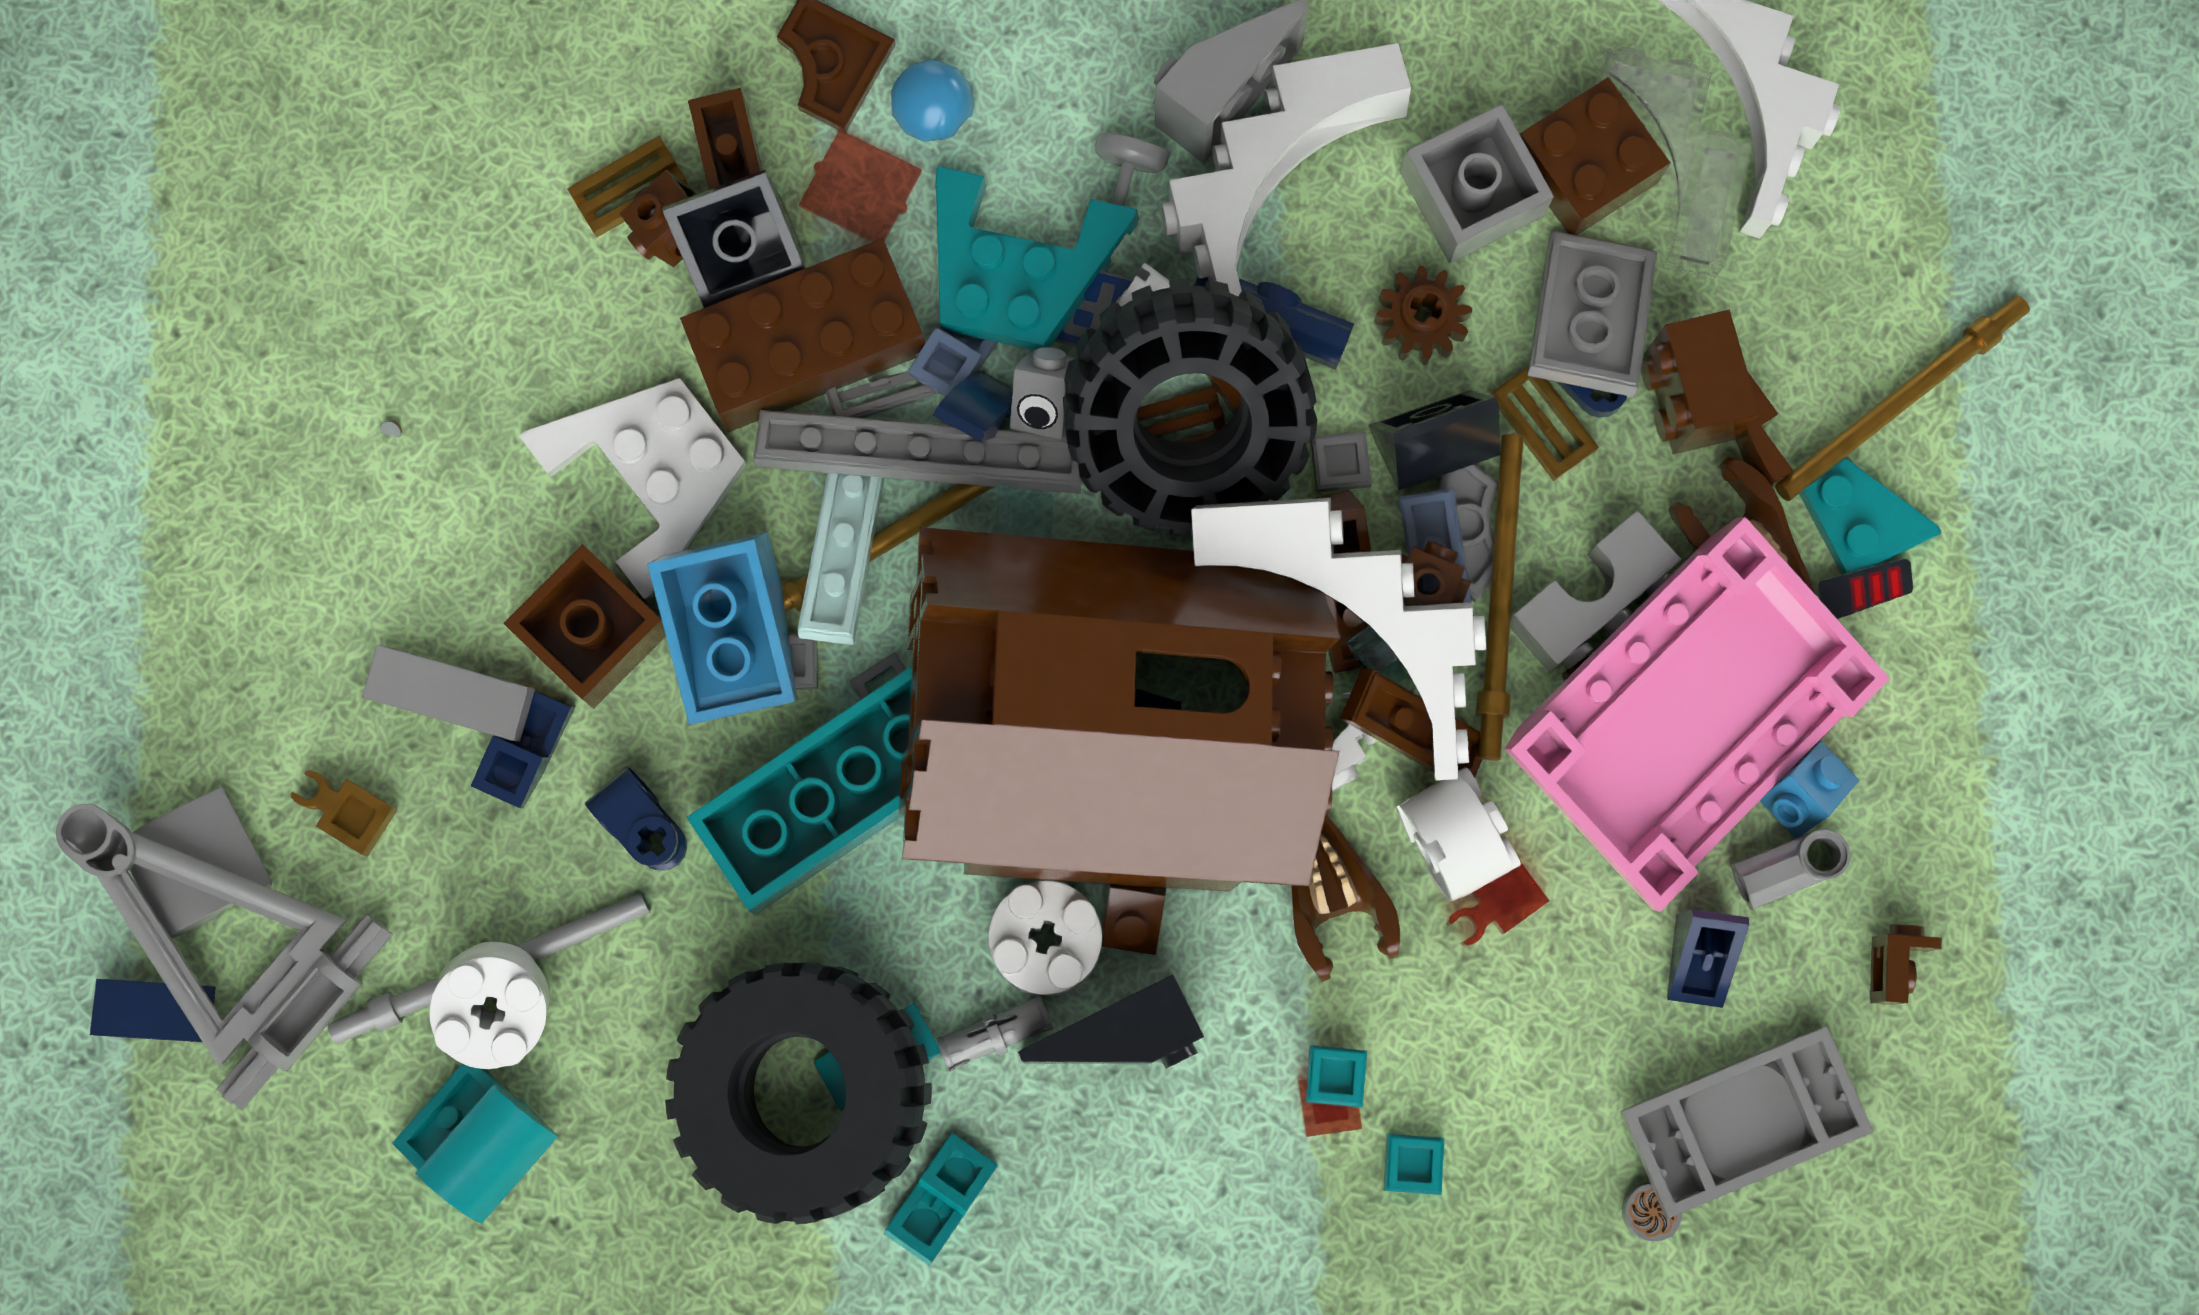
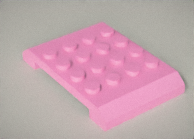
M1738 517L1709 537L1516 729L1504 749L1652 910L1661 912L1699 873L1695 866L1842 717H1853L1890 678L1746 517Z

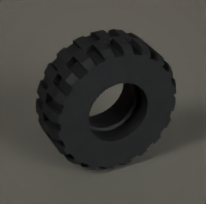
M1189 279L1169 280V288L1152 291L1149 285L1132 292V301L1122 307L1119 303H1113L1099 315L1101 325L1097 330L1093 328L1085 330L1076 344L1078 357L1069 361L1066 369L1063 409L1067 445L1071 460L1078 463L1079 477L1087 489L1094 493L1101 491L1103 506L1117 516H1123L1126 512L1132 516L1134 525L1153 531L1158 526L1168 528L1171 535H1191V509L1197 505L1266 502L1270 499L1278 501L1291 488L1288 478L1292 473L1298 475L1302 472L1310 456L1306 443H1310L1316 436L1317 417L1314 405L1317 401L1307 362L1299 341L1292 338L1289 325L1277 312H1269L1267 314L1262 300L1247 291L1240 292L1239 296L1231 294L1226 283L1208 280L1205 287L1190 286ZM1194 373L1211 375L1226 381L1240 393L1241 402L1232 419L1218 432L1200 440L1176 442L1163 439L1149 432L1137 419V410L1147 394L1162 382L1179 375Z
M778 963L765 965L763 969L746 971L728 980V987L721 992L710 993L698 1005L701 1014L696 1021L686 1022L677 1038V1042L683 1045L680 1057L669 1060L666 1080L674 1081V1098L665 1100L667 1120L676 1118L680 1136L673 1139L680 1157L690 1156L697 1166V1169L692 1174L695 1180L705 1190L712 1188L718 1190L722 1194L721 1203L733 1211L740 1213L748 1210L755 1213L757 1220L773 1224L783 1221L795 1222L796 1225L818 1222L851 1211L884 1192L885 1186L893 1178L899 1177L911 1162L909 1154L914 1144L921 1143L927 1127V1123L922 1120L924 1106L931 1104L932 1083H925L923 1065L929 1063L924 1044H916L911 1032L915 1025L904 1009L897 1010L889 1001L891 994L877 983L864 981L859 978L857 972L843 967L827 966L821 963ZM791 1037L810 1038L823 1044L839 1063L846 1085L845 1108L838 1126L827 1138L807 1146L790 1145L776 1137L762 1121L755 1103L754 1083L761 1060L774 1044Z

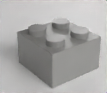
M1503 104L1407 150L1400 170V174L1449 264L1543 218L1554 198Z

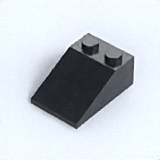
M1172 974L1017 1052L1025 1064H1152L1161 1059L1165 1069L1197 1054L1198 1052L1193 1043L1203 1038L1204 1035Z

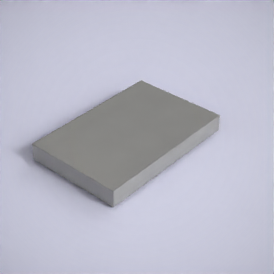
M1552 230L1546 251L1527 376L1634 397L1639 387L1657 251Z

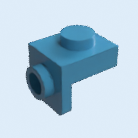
M1820 740L1760 802L1794 837H1800L1828 818L1859 782V779Z

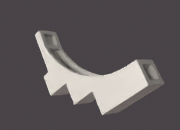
M1658 0L1679 15L1704 39L1724 66L1743 104L1751 131L1754 150L1755 186L1740 232L1760 239L1771 224L1779 226L1789 201V195L1782 193L1786 177H1795L1805 148L1812 149L1822 134L1826 136L1832 134L1841 110L1840 105L1834 104L1839 84L1786 67L1795 43V37L1787 35L1793 15L1747 0Z
M1389 44L1274 65L1271 88L1264 89V103L1267 114L1221 123V143L1213 146L1216 172L1169 180V202L1161 203L1164 230L1167 236L1175 234L1180 254L1194 253V261L1199 278L1208 277V280L1228 284L1229 292L1239 296L1242 290L1237 274V265L1244 240L1255 216L1280 181L1300 162L1332 141L1364 127L1407 116L1411 86L1399 44Z
M1330 498L1197 505L1192 508L1195 566H1241L1266 570L1294 578L1321 590L1344 604L1377 632L1407 669L1424 701L1433 728L1435 780L1458 779V764L1469 763L1467 729L1456 730L1455 708L1466 707L1464 673L1453 674V666L1475 665V650H1486L1484 616H1473L1472 602L1404 606V597H1415L1413 563H1402L1401 550L1334 554L1333 545L1343 544V520L1341 510L1331 511Z

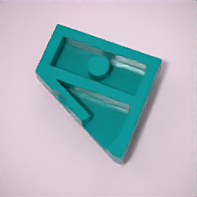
M1847 458L1840 461L1799 494L1842 575L1877 566L1942 533L1937 524Z

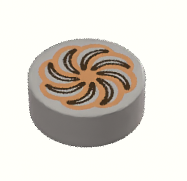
M1651 1183L1641 1184L1633 1188L1626 1195L1622 1205V1217L1626 1227L1636 1237L1644 1240H1665L1676 1232L1681 1223L1682 1213L1671 1218H1665Z

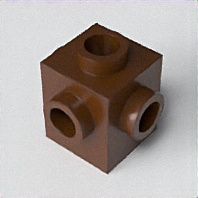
M664 170L649 186L641 189L633 201L619 213L632 230L627 236L628 240L646 259L651 260L656 256L673 268L683 259L663 214L662 207L697 195L694 189L667 170Z
M1427 540L1424 549L1413 545L1409 557L1401 554L1402 563H1413L1415 597H1404V606L1463 603L1471 581L1462 578L1465 565L1455 562L1459 552ZM1426 573L1434 574L1440 583L1437 589L1434 591H1424L1418 584V579L1421 575Z

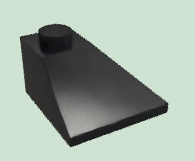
M766 169L662 207L663 214L704 308L805 269L804 251L785 204Z

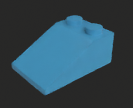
M768 531L663 555L647 563L689 725L791 703L797 700L782 587Z

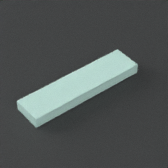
M827 474L797 630L799 638L854 645L884 477Z

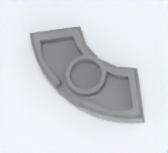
M1476 464L1443 475L1437 489L1439 491L1453 488L1455 491L1468 580L1471 581L1469 588L1473 602L1479 598L1491 583L1494 535L1490 525L1491 502L1498 490V481Z

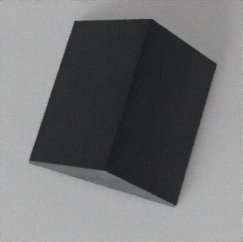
M1471 390L1369 425L1375 444L1398 490L1500 455L1499 406L1497 399L1494 396Z

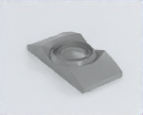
M1828 1026L1818 1028L1759 1051L1731 1065L1672 1087L1620 1111L1665 1218L1674 1217L1874 1132Z

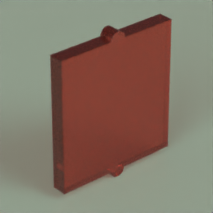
M839 130L823 161L815 163L814 170L816 174L799 203V207L871 242L881 238L885 242L899 214L907 212L908 209L905 203L916 185L922 169Z

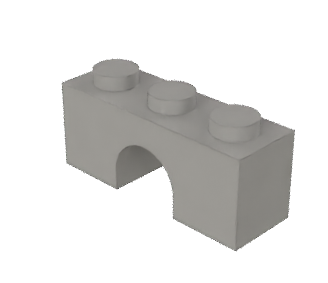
M1638 510L1588 553V556L1599 567L1605 579V590L1602 598L1591 602L1579 601L1571 597L1554 580L1511 617V630L1549 673L1560 663L1566 669H1571L1593 650L1587 640L1602 628L1609 636L1614 633L1633 614L1628 606L1642 594L1649 598L1671 576L1669 571L1682 560Z

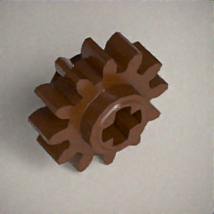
M1419 266L1413 282H1410L1407 276L1399 272L1394 279L1396 292L1391 289H1382L1378 300L1387 308L1376 313L1374 323L1380 326H1390L1385 332L1381 343L1385 346L1399 341L1402 344L1399 351L1400 360H1405L1412 350L1419 351L1421 363L1427 365L1435 348L1444 358L1450 357L1453 351V344L1449 338L1458 342L1465 340L1468 329L1458 322L1469 319L1473 310L1468 305H1457L1465 287L1464 285H1458L1448 290L1445 287L1448 277L1447 271H1441L1436 276L1435 281L1427 279L1425 267ZM1422 307L1432 311L1431 316L1425 323L1419 322L1414 318Z

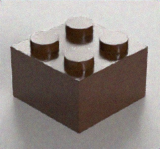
M1609 77L1520 133L1522 140L1554 196L1549 208L1566 232L1574 235L1582 233L1658 184L1671 163Z
M1730 309L1665 324L1644 353L1646 358L1642 359L1641 365L1644 385L1648 391L1655 389L1660 409L1655 411V425L1661 441H1669L1672 453L1678 454L1736 440L1760 413Z
M583 544L503 623L573 692L593 709L666 637L662 620Z

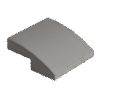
M223 787L204 794L132 832L268 888L272 887V881ZM136 864L128 870L171 939L210 922L218 917L219 912L236 905Z

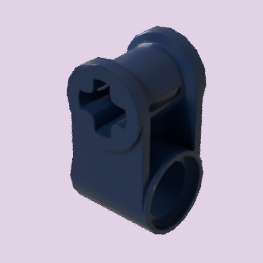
M626 766L585 802L586 807L598 822L640 864L654 870L666 871L678 866L685 858L687 840L684 833L660 806V802L655 794L630 767ZM653 833L664 837L661 842L666 849L660 855L650 851L653 845L648 838Z

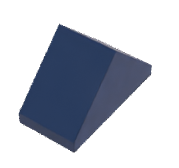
M1695 909L1676 914L1667 1000L1723 1008L1750 925L1749 917Z

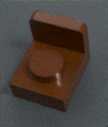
M1890 925V934L1873 936L1871 947L1870 1003L1885 1005L1908 1003V996L1913 993L1917 979L1915 962L1909 960L1910 951L1929 952L1941 950L1942 938L1924 936L1925 927L1917 925Z

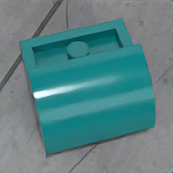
M462 1063L392 1144L417 1169L415 1174L427 1186L458 1211L482 1224L559 1136L523 1101L514 1097L488 1070L467 1066Z

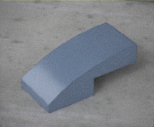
M942 326L940 329L936 327L907 373L912 378L945 397L963 379L980 370L998 342L945 331Z

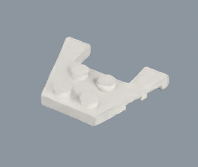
M680 378L526 430L519 435L550 477L592 446H599L659 523L658 530L615 561L647 603L655 597L647 563L663 555L686 550L747 465Z

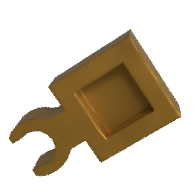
M311 770L305 771L304 774L317 782L318 792L313 798L306 799L292 791L291 798L293 801L308 809L324 811L316 827L361 855L368 857L398 809L348 779L344 781L338 792H336L330 780L324 775Z

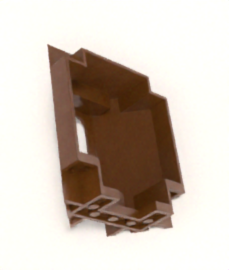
M919 527L917 581L910 595L907 650H913L908 747L901 759L899 814H904L902 859L964 863L963 874L1072 882L1230 892L1242 882L1309 886L1324 818L1331 810L1332 783L1340 752L1332 750L1333 731L1331 726H1325V705L1330 704L1334 687L1333 674L1331 671H1326V652L1341 639L1325 593L1294 578L1266 570L1241 566H1195L1194 551ZM1136 652L1228 660L1238 666L1245 675L1248 685L1246 700L1240 708L1229 713L1134 707Z

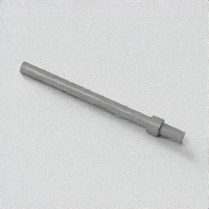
M641 892L515 946L526 951L537 961L649 914L650 909L644 894ZM439 977L395 996L388 992L368 1001L367 1008L329 1023L328 1030L335 1044H339L375 1028L382 1032L403 1023V1016L430 1005Z

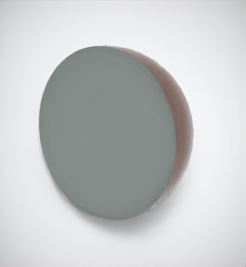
M385 421L380 427V431L383 434L398 438L401 436L402 429L395 421Z

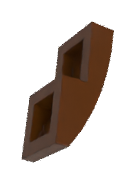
M1748 372L1760 415L1736 438V443L1744 462L1753 466L1765 476L1773 487L1789 475L1793 469L1763 429L1778 415V412Z

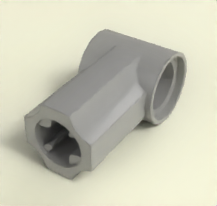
M1822 829L1803 834L1792 841L1732 864L1731 868L1742 898L1749 909L1753 910L1824 880L1836 878L1849 865L1851 854L1849 845L1843 836L1835 831ZM1813 841L1823 843L1830 851L1831 861L1828 868L1824 871L1815 869L1808 861L1807 851Z

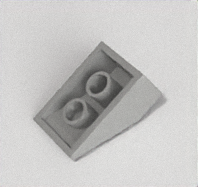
M1295 0L1189 46L1178 60L1175 57L1169 58L1154 79V84H1156V93L1153 101L1155 105L1154 126L1204 164L1213 154V146L1221 143V123L1242 119L1264 93V89L1271 85L1273 66L1289 63L1303 47L1309 4L1304 0Z

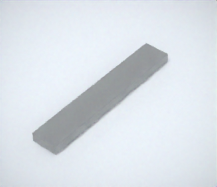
M760 410L753 455L755 467L1081 494L1082 480L1079 477L1078 463L1071 460L1066 435L1062 439L1022 431L999 429L995 438L980 442L951 425Z

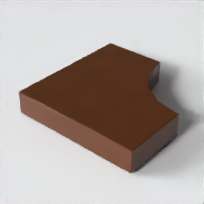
M797 0L777 35L778 42L794 54L802 68L804 87L798 102L799 110L846 134L896 45L895 39L818 0Z

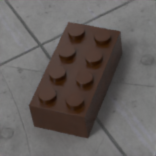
M883 238L680 317L717 413L728 433L759 421L760 410L784 411L826 394L828 389L836 387V390L913 360L925 345L923 333Z

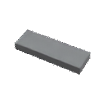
M377 645L362 698L520 742L535 688L387 646Z

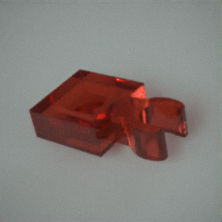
M1521 863L1519 867L1472 892L1478 904L1472 908H1461L1453 912L1447 918L1446 924L1450 926L1460 917H1465L1472 921L1474 925L1473 934L1460 943L1462 946H1469L1482 938L1487 925L1491 922L1494 923L1503 935L1548 903L1549 899Z

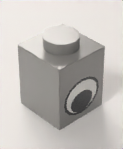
M1050 347L1038 348L1036 350L1031 349L1014 369L1010 429L1062 439L1066 435L1063 397L1065 396L1064 378L1068 362L1075 358L1066 356V353L1060 349Z

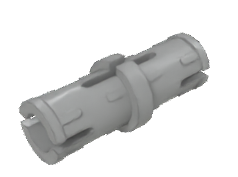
M1037 996L1035 999L996 1015L992 1011L982 1014L983 1020L936 1039L947 1068L951 1072L955 1068L994 1052L998 1056L1008 1053L1007 1047L1054 1028L1041 996Z

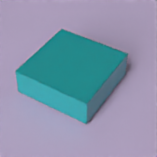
M1310 1045L1305 1102L1363 1108L1367 1051Z
M1387 1134L1384 1191L1442 1195L1445 1138Z

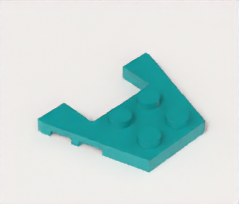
M938 166L936 171L939 313L940 324L943 330L1029 350L1051 347L1085 299L1084 293L1101 269L1106 270L1111 263V255L1125 235H1131L1139 221L1137 209L1090 199L1076 247L1069 249L973 228L987 186L984 176Z

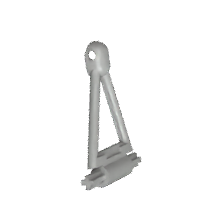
M75 805L64 812L58 821L56 839L59 847L66 856L83 870L97 876L218 1067L220 1068L232 1056L245 1039L252 1046L216 1088L230 1104H235L241 1110L246 1107L278 1068L288 1071L361 987L363 982L358 975L393 936L386 929L385 925L375 920L371 915L366 914L334 953L330 955L323 949L347 922V919L132 833L121 821L97 805ZM134 864L300 930L224 1019L220 1016L128 872Z

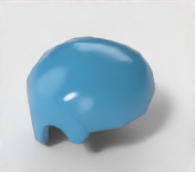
M939 60L914 63L901 73L892 87V116L907 135L923 142L951 138L957 133L962 124L973 115V88L963 74L954 66Z

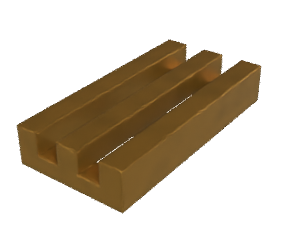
M658 136L572 185L567 190L597 238L625 222L619 213L634 198L599 218L594 214L598 210L656 178L664 170H667L687 185L688 182L667 150L661 137ZM656 156L660 157L659 160L586 201L585 197Z
M1526 367L1491 392L1490 396L1496 397L1499 411L1515 432L1524 437L1523 442L1551 479L1555 481L1586 457L1596 452L1599 446L1548 380L1527 376L1528 367ZM1528 380L1531 382L1578 443L1579 449L1575 452L1571 450L1522 384ZM1511 392L1563 458L1561 462L1558 463L1507 395Z

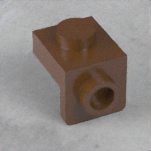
M1110 884L1101 947L1156 955L1166 888Z

